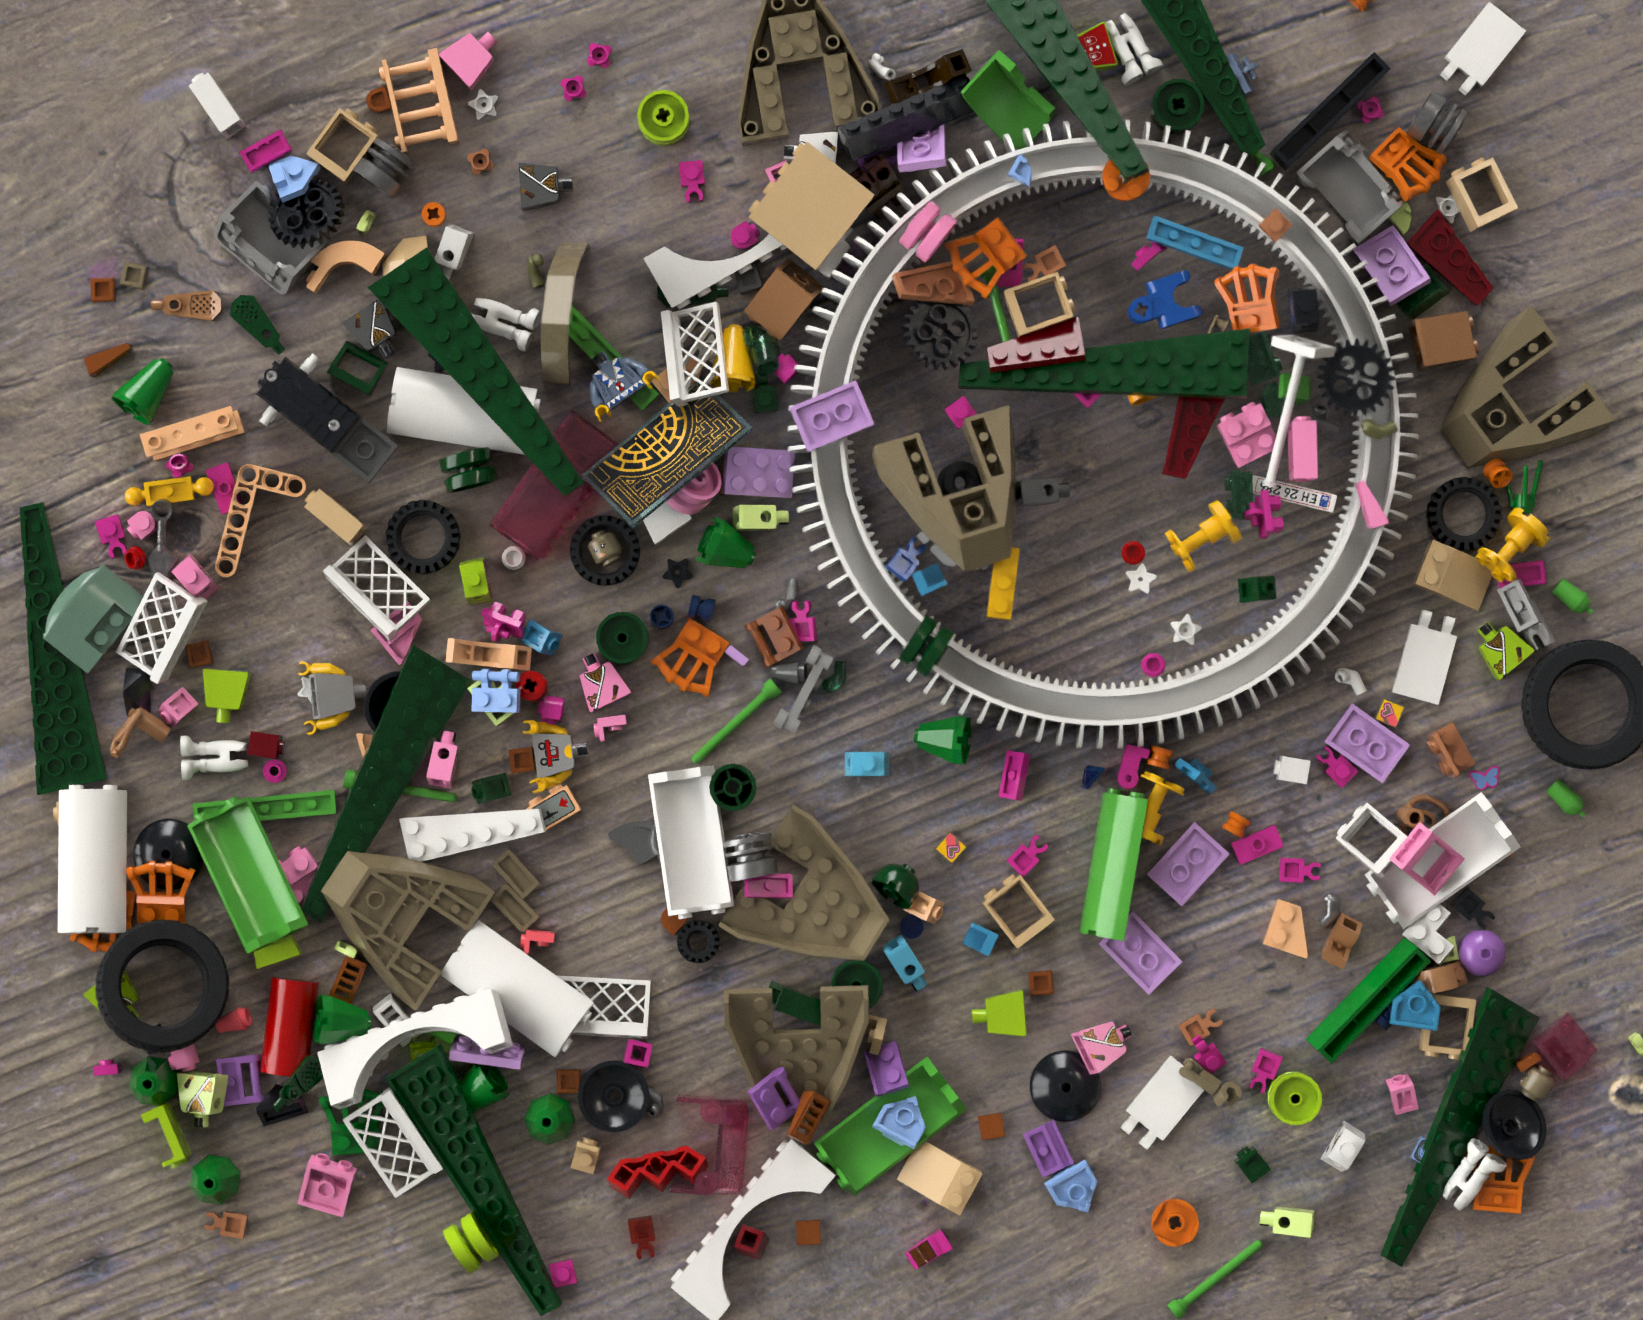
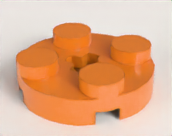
M1110 160L1103 169V186L1107 193L1118 201L1129 202L1137 199L1145 193L1149 186L1150 172L1125 184L1122 182L1123 179L1119 177L1120 172Z
M1178 1198L1166 1199L1153 1211L1151 1227L1160 1242L1167 1246L1176 1247L1187 1244L1194 1239L1199 1229V1220L1193 1206L1185 1200ZM1175 1216L1180 1217L1179 1222L1182 1223L1181 1226H1176L1174 1229L1170 1228L1171 1223L1168 1222L1169 1219L1175 1218Z

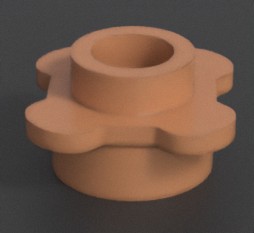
M482 148L475 153H469L467 156V160L471 162V171L474 175H480L482 171H491L494 168V163L489 158L490 152L486 148Z

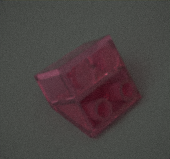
M1568 1012L1530 1041L1557 1076L1564 1081L1584 1066L1598 1050Z

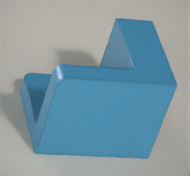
M938 564L911 574L921 597L948 584Z
M972 922L963 940V944L989 956L999 935Z

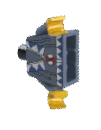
M604 351L596 355L592 360L599 368V371L592 375L594 380L590 383V399L599 422H602L601 416L603 414H608L609 418H611L612 414L610 411L646 386L652 389L653 387L650 385L651 380L657 379L660 381V378L643 363L629 357L624 359L617 357L610 361Z

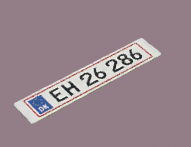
M1255 475L1252 477L1249 493L1261 495V490H1268L1269 495L1280 496L1282 501L1328 512L1334 511L1337 495L1276 481V488L1262 485L1263 479L1266 478Z

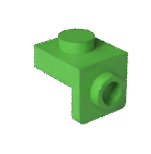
M1283 373L1279 375L1280 399H1286L1292 374ZM1301 376L1294 404L1300 405L1309 400L1311 395L1310 377Z

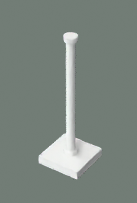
M1297 335L1273 336L1271 346L1293 352L1296 355L1267 476L1262 482V485L1272 488L1277 486L1275 480L1305 359L1308 357L1313 359L1334 357L1336 347Z

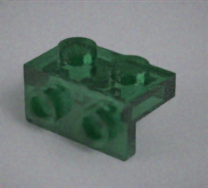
M1428 264L1423 266V268L1430 277L1431 283L1396 303V306L1411 321L1450 293L1447 286L1434 275Z
M1265 330L1249 336L1248 379L1251 386L1280 376V371L1283 370L1279 357H1274L1272 348H1274V346H1271L1272 336L1271 334L1267 335Z
M1229 471L1228 476L1224 477L1225 491H1229V500L1225 501V509L1231 516V520H1245L1243 512L1249 510V503L1253 502L1252 472Z

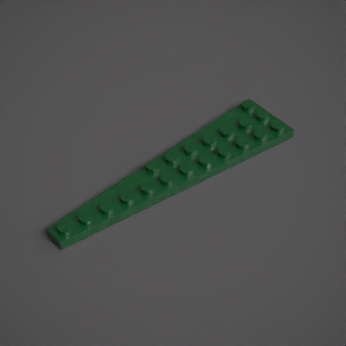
M984 0L988 8L998 17L1004 28L1014 37L1019 47L1025 51V54L1058 96L1064 100L1074 116L1076 115L1085 130L1091 134L1097 145L1107 154L1108 159L1128 182L1149 172L1147 164L1058 0Z
M1140 0L1241 153H1247L1246 158L1266 146L1202 1Z
M427 248L367 287L565 497L585 484Z
M1250 328L1084 348V361L990 373L988 360L960 363L958 386L959 389L1247 399Z
M44 502L20 507L37 795L67 789L69 785H84L108 779L83 670L43 639L48 614L57 598L64 591Z
M412 643L400 669L396 684L392 688L388 703L384 707L380 722L374 731L371 743L366 750L347 795L340 817L337 819L335 829L328 840L324 855L318 864L315 876L300 907L304 914L320 923L331 908L321 892L322 888L347 851L366 852L468 690L467 688L473 682Z
M1486 987L1476 1012L1478 1018L1473 1029L1470 1028L1467 1035L1469 1041L1465 1051L1461 1050L1459 1055L1460 1064L1458 1069L1451 1075L1448 1088L1445 1090L1422 1148L1425 1152L1421 1162H1417L1414 1171L1416 1174L1412 1185L1408 1184L1405 1191L1407 1197L1404 1205H1401L1397 1211L1395 1221L1391 1226L1380 1254L1401 1267L1439 1201L1448 1180L1464 1156L1468 1143L1474 1138L1483 1121V1111L1486 1103L1493 1095L1500 1091L1540 1018Z
M440 1043L384 1079L542 1317L559 1307L562 1301Z

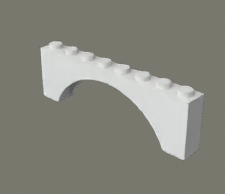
M768 234L764 240L749 251L730 259L699 261L683 257L667 247H662L643 259L671 308L677 306L678 309H681L691 303L689 298L697 294L699 298L711 292L710 286L717 282L719 286L732 280L731 274L739 271L741 275L753 268L752 262L759 259L762 263L773 256V250L780 247L781 251H783L787 247Z
M488 987L481 988L474 995L459 996L454 999V1002L447 1005H435L432 1007L433 1010L428 1012H416L409 1019L395 1020L390 1022L389 1026L382 1029L373 1028L368 1031V1034L363 1036H352L346 1039L344 1043H334L325 1046V1050L317 1053L331 1106L341 1110L360 1103L366 1083L380 1060L398 1044L423 1033L445 1031L470 1037L490 1054L512 1047L513 1044L499 993Z
M792 1137L789 1141L784 1139L776 1149L779 1152L773 1160L770 1157L761 1167L764 1172L759 1178L754 1176L746 1186L749 1189L743 1197L740 1194L731 1204L733 1210L729 1215L724 1213L716 1222V1225L719 1226L713 1234L710 1231L701 1241L703 1247L699 1252L694 1250L686 1259V1262L689 1263L683 1271L679 1268L670 1279L673 1281L671 1288L710 1320H719L731 1303L724 1285L723 1258L728 1240L740 1220L761 1202L783 1193L805 1191L821 1194L836 1176L835 1172L824 1165Z

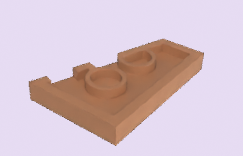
M952 261L894 273L892 276L899 299L973 305L975 303L970 286H965L962 282L963 278L958 271L955 272L952 269Z

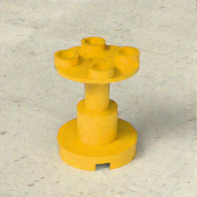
M1217 500L1208 505L1213 516L1199 524L1200 530L1182 542L1171 529L1164 533L1171 544V549L1177 557L1180 556L1182 558V563L1189 573L1196 569L1189 554L1207 542L1212 545L1225 536L1233 544L1243 539L1237 526H1234L1231 516Z
M1514 508L1507 516L1512 530L1506 535L1505 541L1507 543L1496 554L1487 548H1480L1475 556L1476 561L1483 566H1487L1492 571V577L1501 583L1504 580L1514 582L1517 579L1515 571L1508 564L1517 552L1523 553L1530 544L1544 547L1551 539V536H1546L1549 531L1543 523L1532 514L1528 517L1523 515L1524 510L1521 508Z
M1145 771L1144 775L1141 774V777L1154 783L1155 786L1148 798L1142 838L1161 846L1165 837L1154 832L1162 816L1158 811L1168 790L1184 796L1183 792L1185 789L1168 781L1163 784L1164 778Z

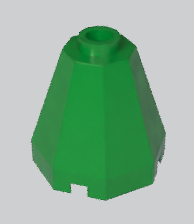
M713 517L711 521L715 522V524L706 527L697 549L701 556H696L695 560L713 566L734 568L751 566L756 556V553L753 552L754 546L726 521Z
M955 716L920 724L919 729H915L914 743L918 744L919 749L946 761L966 765L970 753L968 738H971L972 735L971 717Z
M319 994L315 1014L318 1015L317 1020H314L313 1026L315 1042L318 1044H331L349 1039L352 1036L365 1035L366 1031L371 1029L372 1017L368 1015L367 1010L332 996Z
M147 1056L132 1068L129 1089L141 1104L161 1106L178 1093L177 1073L179 1072L171 1069L168 1058Z
M549 1093L531 1101L524 1116V1121L530 1137L549 1145L568 1137L575 1122V1117L569 1101ZM544 1118L551 1120L549 1126L545 1124Z
M209 1154L192 1167L190 1187L201 1202L222 1205L238 1192L241 1172L229 1157Z

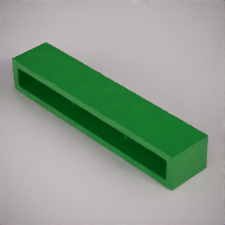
M1404 937L1305 1040L1332 1064L1431 961Z

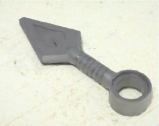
M159 499L151 506V515L157 520V547L145 558L153 577L155 573L159 572L169 578L177 560L166 547L167 519L173 514V505L166 499ZM158 504H165L168 507L169 512L166 516L162 517L156 513L155 509ZM159 581L157 588L159 591H163L165 585Z

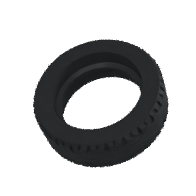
M1579 640L1554 648L1536 663V666L1532 668L1522 692V717L1532 741L1550 759L1571 768L1600 769L1626 760L1641 747L1643 743V667L1641 662L1633 654L1631 655L1629 651L1614 645V643L1603 640ZM1582 664L1599 665L1613 672L1623 683L1628 695L1629 707L1624 725L1612 738L1595 745H1582L1565 738L1554 726L1548 708L1549 694L1558 677L1568 669Z
M153 920L130 928L114 941L99 965L95 992L100 1013L105 1023L115 1032L117 1037L135 1048L144 1049V1051L172 1052L194 1044L215 1026L225 1009L228 999L229 975L220 950L202 931L196 930L197 928L186 923L183 924L180 921ZM170 946L185 952L197 964L202 975L203 993L198 1007L186 1020L172 1026L159 1027L142 1022L130 1012L122 996L121 982L127 964L139 952L150 947Z

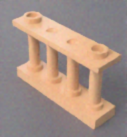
M437 48L428 50L429 57H425V60L389 68L387 60H381L383 67L379 68L382 82L386 81L398 132V136L394 137L395 144L406 155H409L407 146L436 139H448L450 145L459 144L442 63ZM426 69L433 72L434 80H430V83L394 91L392 77ZM431 92L438 94L439 103H435L436 106L399 113L397 104L399 99ZM436 115L438 117L443 116L444 126H440L441 129L405 137L402 123Z
M232 406L140 434L146 457L153 456L154 461H158L175 454L184 453L244 434L245 430L239 411H233Z

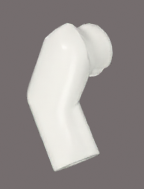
M874 53L871 60L869 59V67L879 78L886 80L894 79L896 76L895 70L882 66L884 57Z
M1340 668L1336 671L1335 680L1338 683L1351 685L1356 696L1367 691L1357 671L1347 668Z

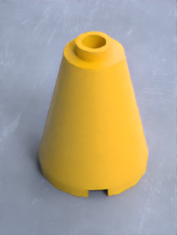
M729 325L722 332L729 392L736 393L739 388H745V392L751 391L755 388L756 381L747 331L742 329L741 325ZM717 354L715 355L712 368L719 361ZM715 374L708 385L713 384V388L721 387V377Z

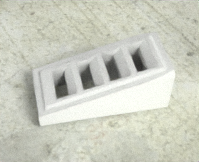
M392 994L387 995L373 1007V1013L385 1027L389 1026V1023L392 1021L410 1018ZM390 1005L393 1006L391 1009H389L386 1013L383 1014V1011L385 1009H387ZM398 1012V1016L391 1021L388 1020V1018ZM414 1036L403 1041L402 1043H400V1045L402 1047L406 1046L417 1036Z

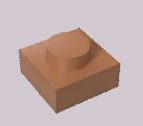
M1275 208L1258 226L1275 243L1292 227V224Z

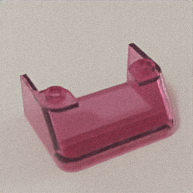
M678 1094L677 1102L701 1103L700 1114L702 1119L707 1123L718 1124L715 1171H703L697 1175L695 1186L672 1184L670 1193L696 1195L738 1193L743 1186L748 1105L745 1101L737 1098Z

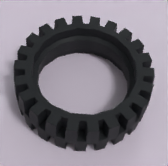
M596 516L586 520L575 531L570 543V558L575 570L582 578L596 585L609 586L622 582L633 573L640 558V544L636 533L625 521L614 516ZM602 527L613 528L619 531L626 539L628 545V557L624 565L617 571L609 574L597 573L591 570L584 562L582 556V544L586 536L593 530Z

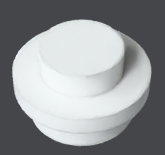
M516 546L508 547L502 554V562L510 570L521 568L526 560L524 551Z

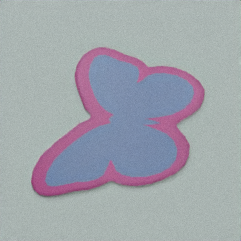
M1492 766L1485 773L1471 771L1469 772V777L1474 781V785L1478 790H1484L1487 786L1493 788L1498 784L1499 767Z

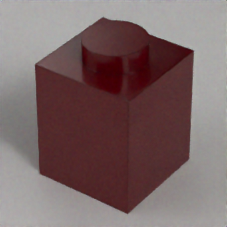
M251 731L247 755L278 759L279 754L283 755L285 741L281 740L282 735Z
M743 1224L734 1247L738 1253L761 1261L769 1238L765 1232Z

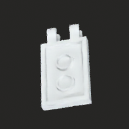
M1489 2L1445 56V59L1450 63L1440 76L1447 81L1456 69H1459L1468 77L1458 89L1466 96L1475 83L1480 87L1484 85L1526 30Z
M1421 610L1418 625L1410 624L1392 692L1439 705L1457 636L1451 635L1456 618L1444 616L1441 630L1436 631L1428 628L1433 612Z
M1171 1055L1127 1107L1126 1111L1130 1116L1120 1127L1127 1134L1131 1133L1138 1122L1149 1129L1139 1141V1144L1145 1149L1152 1145L1156 1137L1163 1141L1204 1091L1194 1082L1179 1074L1180 1068L1184 1066Z

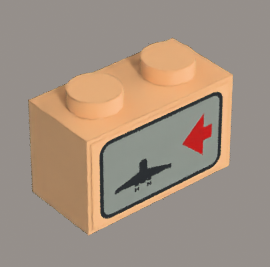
M558 784L549 790V796L543 799L541 796H538L528 802L530 807L526 809H541L546 830L582 810L568 785L563 787L562 784Z

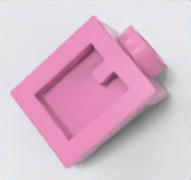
M182 687L161 704L158 712L163 722L175 728L199 703Z
M618 715L597 718L598 723L593 724L595 738L600 737V742L606 741L604 727H608L609 731L623 729L622 725L627 724V716Z
M1408 1074L1396 1075L1386 1080L1395 1115L1419 1109L1414 1084Z

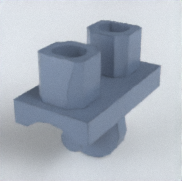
M1236 53L1227 55L1229 65L1237 78L1242 94L1254 92L1255 89L1247 73L1251 80L1258 78L1254 70L1260 66L1258 61L1251 64L1248 57L1241 59L1245 66L1243 68Z

